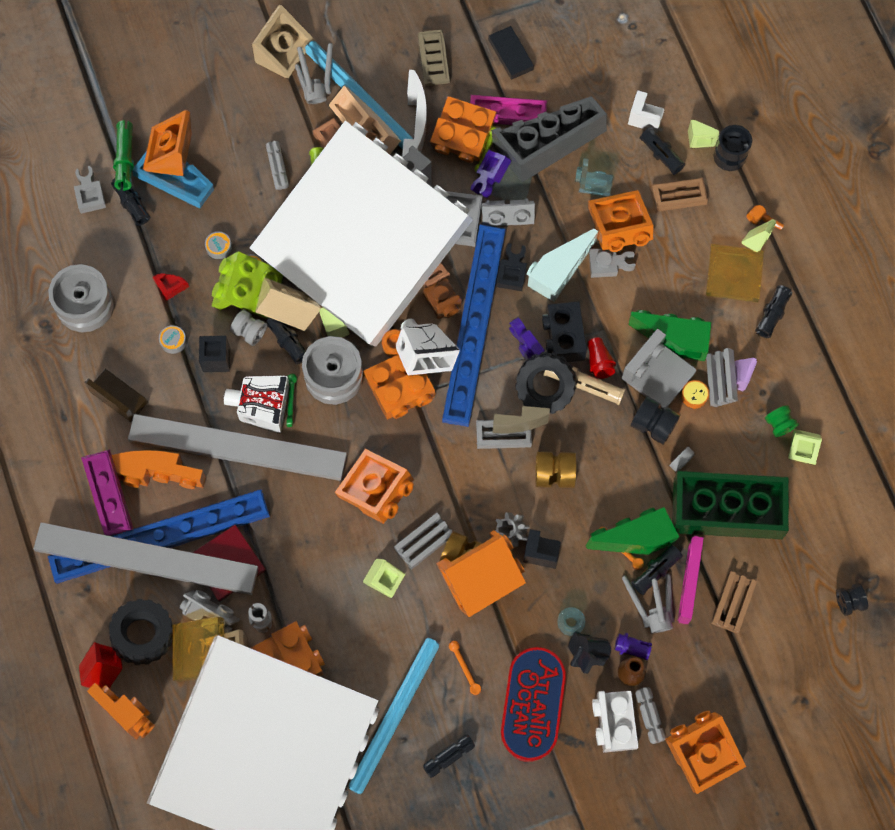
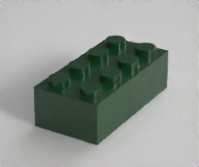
M677 471L673 479L672 523L678 534L783 540L789 531V477Z

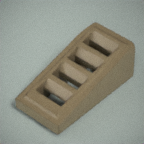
M443 30L419 32L418 45L424 85L449 84L450 79ZM440 51V53L426 54V52ZM441 61L439 64L427 65L429 62ZM443 70V74H428V72Z

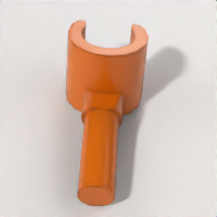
M761 205L754 206L746 215L747 219L753 224H758L761 219L764 222L773 219ZM776 220L775 227L782 230L784 224Z

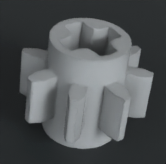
M505 512V519H496L498 524L495 531L502 536L505 534L512 546L518 547V540L528 539L525 535L530 525H525L523 515L517 514L514 517L513 513Z

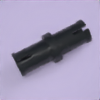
M652 127L646 129L640 135V140L653 152V157L656 160H661L673 175L679 173L684 168L685 162L671 149L672 145L669 142H664ZM656 144H658L661 147V149L669 156V158H667L660 151Z
M114 178L111 185L121 199L120 204L130 213L135 225L141 226L147 223L151 217L143 207L139 193L135 192L132 187L129 190L123 191V182H121V189L118 190L115 187Z
M778 285L769 304L765 305L763 317L755 329L759 336L771 338L776 324L783 318L785 306L793 294L788 287Z
M268 318L267 326L278 339L277 343L289 353L295 364H301L306 349L297 339V333L291 330L287 324Z
M670 544L655 560H650L647 563L648 567L631 582L632 586L640 594L644 595L653 586L652 580H663L667 576L666 572L683 555L675 546ZM663 562H665L651 577H649Z

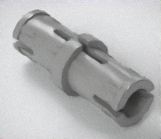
M255 603L252 605L254 608L250 607L248 611L249 622L251 625L254 624L253 627L258 632L265 633L268 631L267 627H272V616L270 611L267 612V608L263 604Z

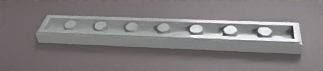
M134 414L128 436L130 443L342 481L347 453L137 414Z
M40 523L33 548L36 552L249 595L253 593L259 569L255 565L46 523Z

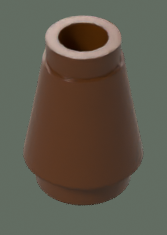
M637 657L624 659L618 666V676L626 685H638L645 678V666L642 660ZM629 665H635L638 670L636 672L632 671Z

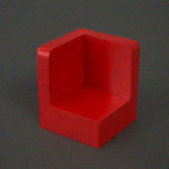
M93 643L79 665L81 686L90 688L96 683L101 689L105 685L110 689L122 670L121 658L116 655V651H113L112 647Z

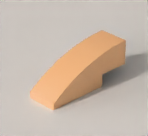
M343 86L329 104L342 123L347 121L353 126L357 122L368 131L365 135L371 141L377 138L387 145L386 152L389 155L401 142L391 128L348 87Z

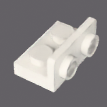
M598 691L597 699L592 700L594 717L599 716L600 728H596L597 745H602L603 753L638 749L631 691L611 693Z

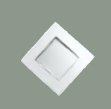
M637 91L628 125L642 129L652 127L657 133L664 109L646 104L647 93Z

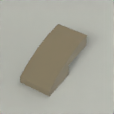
M522 406L521 416L494 414L493 433H518L538 428L548 423L550 408Z

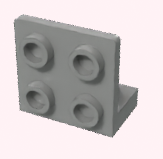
M657 329L625 367L622 380L645 397L649 396L660 402L661 409L664 410L693 377L696 369L663 345L666 334Z

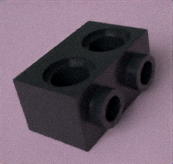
M579 301L547 305L546 314L542 315L543 329L549 332V339H546L547 353H557L558 356L566 358L567 362L584 361L587 349ZM563 317L568 320V323L559 324L555 319ZM568 342L572 347L563 349L559 346V343Z

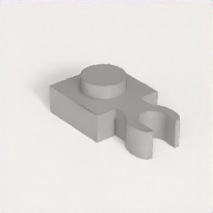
M88 166L89 174L85 177L80 175L79 169L75 171L76 177L81 185L74 186L81 214L106 208L100 181L93 182L94 173L90 166Z
M589 249L591 278L617 276L618 269L633 271L636 264H627L625 260L633 259L634 252L628 251L622 255H616V252L610 250Z

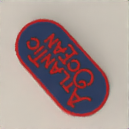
M533 647L520 652L512 661L509 669L501 724V740L506 750L514 758L524 762H535L547 756L555 747L558 739L566 673L560 658L545 648Z

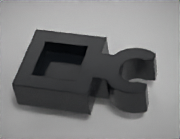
M508 243L506 247V257L508 260L501 259L496 287L522 291L527 263H522L521 261L525 258L526 247L522 245L521 252L514 254L511 252L512 244Z

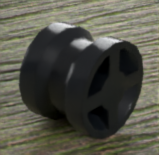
M860 583L853 584L849 589L839 588L836 590L837 603L844 616L851 615L855 610L865 611L868 609L867 596Z

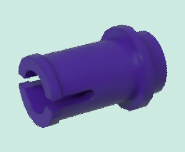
M628 633L624 635L619 634L614 650L619 651L620 655L626 653L647 661L652 643L629 637Z

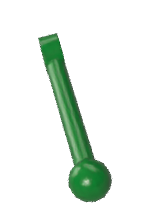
M292 373L288 375L287 427H293L294 387L298 380L297 376Z

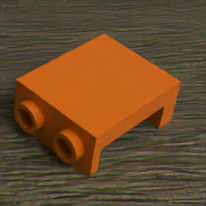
M495 530L489 533L491 539L454 561L450 562L447 558H444L436 563L459 609L468 617L526 583L522 576L525 570L521 562L517 558L514 559L510 552L513 546L509 538L505 534L503 536Z

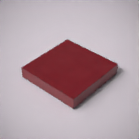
M236 525L192 552L258 566L257 577L266 572ZM209 587L219 602L234 593V591Z

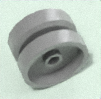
M83 264L70 265L60 270L52 279L48 289L49 301L61 323L73 331L81 333L90 332L102 327L109 320L114 309L113 296L103 275L91 266Z
M328 336L318 339L311 344L303 355L302 370L307 390L315 399L324 404L337 405L349 401L358 393L363 380L362 361L359 351L351 342L341 337Z

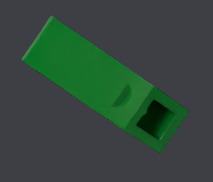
M646 310L631 311L628 322L629 326L647 338H650L659 329L666 334L663 345L680 358L705 361L709 351L711 322H707L699 317L684 319L678 318L674 314L655 315Z
M653 507L639 514V518L632 521L630 518H625L617 522L615 528L610 530L601 528L590 534L591 537L585 546L590 550L650 555L668 547L670 544L673 545L679 538V535L665 507L655 510Z

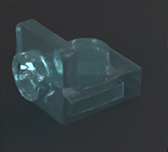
M584 158L582 167L577 166L575 182L580 183L579 192L610 196L613 175H608L602 171L587 172L589 159Z

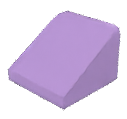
M748 358L735 361L738 390L743 391L746 389L757 359Z

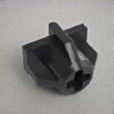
M575 631L568 644V648L574 656L570 665L572 667H580L583 673L586 674L590 672L594 665L604 666L611 656V645L606 638L592 637Z

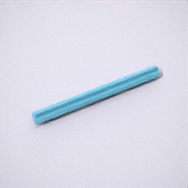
M311 41L305 46L306 53L325 71L327 52L316 41ZM332 58L330 77L341 88L343 86L348 87L365 102L401 140L398 145L403 149L404 139L413 138Z
M431 638L425 639L362 758L355 776L348 785L351 791L357 794L363 793L439 649L437 641Z

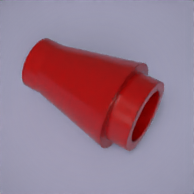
M597 337L589 340L587 345L589 348L590 372L597 379H605L615 373L616 363L604 345L603 339Z

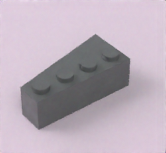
M591 96L561 106L558 111L547 113L546 111L537 114V118L523 122V120L512 123L513 126L502 130L501 127L493 129V148L499 154L511 160L510 169L521 182H524L606 132L607 113Z

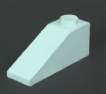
M592 229L543 255L538 263L534 261L527 272L529 276L528 287L555 302L589 253V249H592L596 243L598 231Z

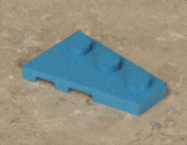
M145 152L132 170L133 176L199 209L214 190L213 184L194 165H190L187 161L184 176L147 172L143 169L146 157Z

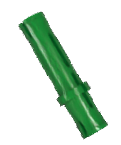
M122 120L116 124L117 145L113 168L116 171L115 187L120 190L121 182H123V191L132 187L131 172L134 168V161L132 160L133 124L127 121V129H125V120Z

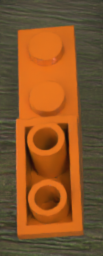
M146 450L112 455L119 480L129 487L139 488V485L148 487L150 477H153V480L160 483L178 482L181 487L187 489H195V486L204 488L206 476L203 470L182 466L183 461L177 453Z

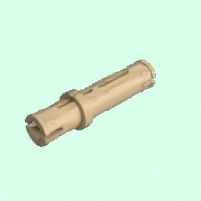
M573 366L572 369L576 373V388L614 402L617 405L620 404L625 391L624 388H619L578 371V368ZM545 370L544 376L559 381L558 376L554 372Z

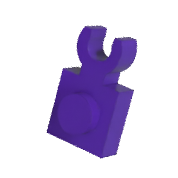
M488 150L476 172L480 177L473 182L471 190L478 195L480 193L488 198L492 193L493 183H500L511 160L504 155Z
M519 317L509 323L511 326L509 330L520 342L519 351L526 360L535 354L538 355L545 352L531 331H527Z

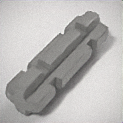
M278 141L268 142L266 149L276 190L287 189L289 184L280 143Z
M650 687L638 689L635 694L638 703H641L640 711L645 727L649 729L647 734L650 743L657 744L663 742L666 737L663 728H660L661 720L656 704L652 702V691Z

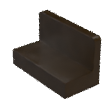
M106 368L94 382L89 378L84 382L90 393L129 422L133 421L134 414L138 415L148 404V400Z

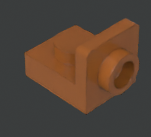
M447 278L423 289V294L437 319L444 316L445 318L452 317L461 309L462 299L459 295L455 294Z

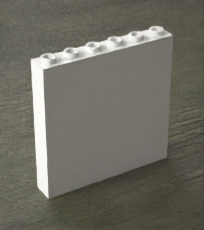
M344 121L251 245L250 249L343 322L370 345L377 346L384 334L396 322L473 219L467 215L470 210L458 200L453 204L446 199L449 193L438 185L434 188L428 185L426 182L429 178L418 169L411 172L406 168L409 162L397 153L393 157L386 152L387 145L377 138L373 141L367 138L365 135L368 131L355 122L352 126L347 121Z
M218 635L214 637L147 804L214 830H334L337 824V818H334L338 806H343L348 791L345 790L348 779H353L358 768V763L355 762L359 751H364L368 742L367 729L369 724H374L378 716L379 708H376L378 700Z

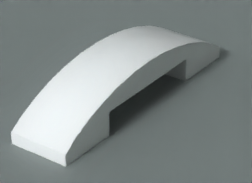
M409 70L407 92L408 105H417L414 139H404L402 158L409 152V148L412 145L421 152L426 136V99L421 81L415 70Z

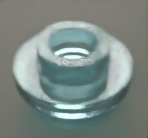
M566 608L558 616V628L568 636H573L575 631L581 633L585 627V616L577 608ZM574 618L576 625L570 627L566 624V620Z

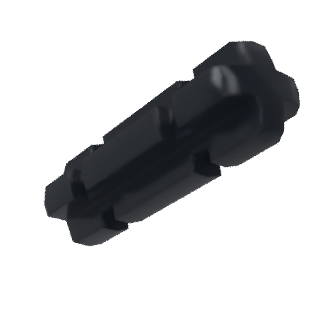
M465 734L458 739V743H452L438 753L434 760L431 758L424 763L423 769L426 774L433 778L440 773V769L447 768L461 758L464 752L468 753L475 747L473 740L468 734Z

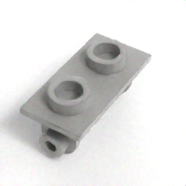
M528 198L524 200H510V204H505V200H486V203H481L482 225L534 224L535 203L534 201H529Z
M200 590L185 593L183 597L188 600L185 599L179 607L183 611V615L198 624L202 622L204 616L208 617L204 628L217 636L231 632L232 628L229 625L240 620L233 615L234 611L221 604L218 606L210 601L211 597Z

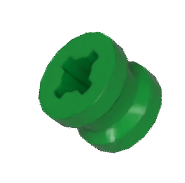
M788 405L777 408L765 416L766 422L773 427L772 433L775 437L783 436L799 426L797 420L793 419L790 415L791 409Z

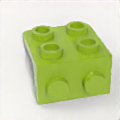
M239 251L224 258L219 266V273H221L219 281L212 290V297H214L212 307L222 310L230 305H234L268 319L269 317L255 312L262 282L265 277L281 283L283 275L271 265Z

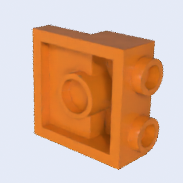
M448 96L430 140L431 146L435 147L434 151L443 155H449L450 152L459 155L458 158L462 161L473 163L475 160L480 162L497 115L496 111Z
M638 190L588 201V209L594 221L595 229L598 231L597 239L602 251L618 252L624 246L632 244L644 246L653 240V223Z
M399 354L363 371V375L387 420L392 417L394 419L400 418L415 406H426L435 397V389L427 374L408 375Z
M365 449L339 485L335 494L338 498L358 507L363 514L384 524L387 519H392L397 514V504L401 498L410 495L413 490L414 479L407 469Z
M297 621L272 633V637L251 647L253 650L319 677L324 675L321 667L325 663L318 650L312 652L308 644L312 638L306 626L299 627Z
M96 683L87 690L136 740L140 736L142 738L147 736L155 727L147 718L151 713L135 697L131 700L125 695L119 698L106 685L101 689Z
M704 711L695 717V723L688 727L685 724L674 727L670 730L671 736L665 739L676 763L681 766L695 794L704 791L746 767L723 717L716 712Z

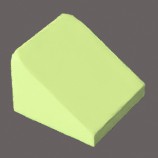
M691 120L688 128L690 148L714 147L719 136V130L696 120Z
M772 219L750 230L742 240V244L756 252L760 251L776 225V220Z
M324 307L320 308L319 312L328 336L342 338L349 335L347 326Z
M794 429L788 459L815 465L822 441L821 435Z
M376 559L363 583L392 598L405 573L384 559Z

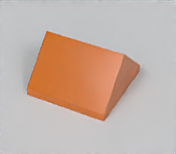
M184 110L152 127L143 166L145 171L184 176L192 136L191 117L188 110Z

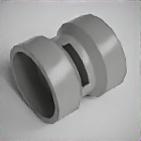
M242 310L233 320L230 332L236 336L244 337L248 344L255 346L263 337L267 329V323L260 319L255 320L252 318L251 313Z

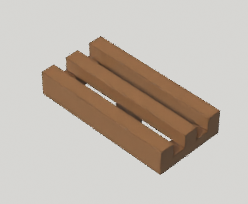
M703 178L654 184L651 187L656 212L707 205L708 202ZM699 187L698 190L677 191L675 193L662 195L659 194V192Z
M730 571L711 624L738 634L757 581L754 579L749 580L746 576H739L735 572ZM736 581L738 585L723 622L720 620L732 583ZM746 585L748 589L734 626L730 623L743 586Z

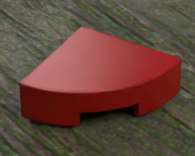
M160 273L152 277L166 300L189 288L188 282L181 276Z

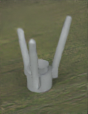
M332 43L328 44L324 84L321 83L320 79L311 80L302 47L297 48L302 70L299 64L295 65V69L307 104L322 103L327 100L326 94H331Z
M667 573L665 577L666 608L662 606L657 579L652 580L656 608L649 610V616L627 576H623L622 580L642 617L644 628L650 627L651 633L673 629L672 622L675 621L672 613L671 575Z

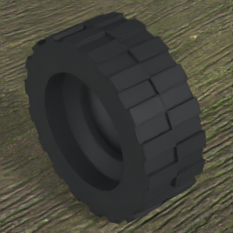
M542 352L527 359L516 377L517 383L515 386L518 391L519 400H522L524 406L550 408V414L563 410L571 402L577 387L576 373L573 371L571 363H568L563 356L560 357L557 353L553 352L552 354ZM549 370L558 376L560 386L555 394L542 396L534 389L533 379L540 371Z
M149 599L131 600L126 602L127 604L124 606L121 605L118 611L112 615V621L109 623V635L113 651H116V655L119 658H123L127 663H134V665H148L153 661L160 660L161 656L168 652V648L172 644V620L169 618L168 611L164 610L159 603L156 604ZM147 620L153 624L155 636L150 642L135 644L130 641L127 636V629L134 621Z

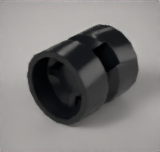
M729 125L720 132L713 154L714 161L718 167L726 171H736L742 168L753 141L750 132L740 125Z
M647 396L630 426L642 433L651 432V438L664 445L681 414L668 407L662 410L660 402Z

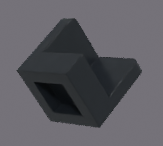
M226 335L199 336V363L203 372H230V345Z
M530 529L523 562L556 569L561 542L540 537L541 531Z

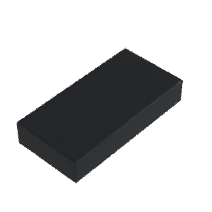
M511 26L489 35L488 40L511 80L534 70L532 61Z

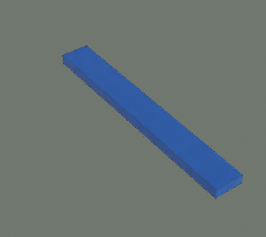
M486 225L479 226L456 345L460 351L451 371L442 418L443 423L469 427L505 236L504 228Z
M260 489L111 537L173 548L226 531L234 525L239 527L268 518L270 515L262 490ZM56 555L48 556L56 584L110 567Z

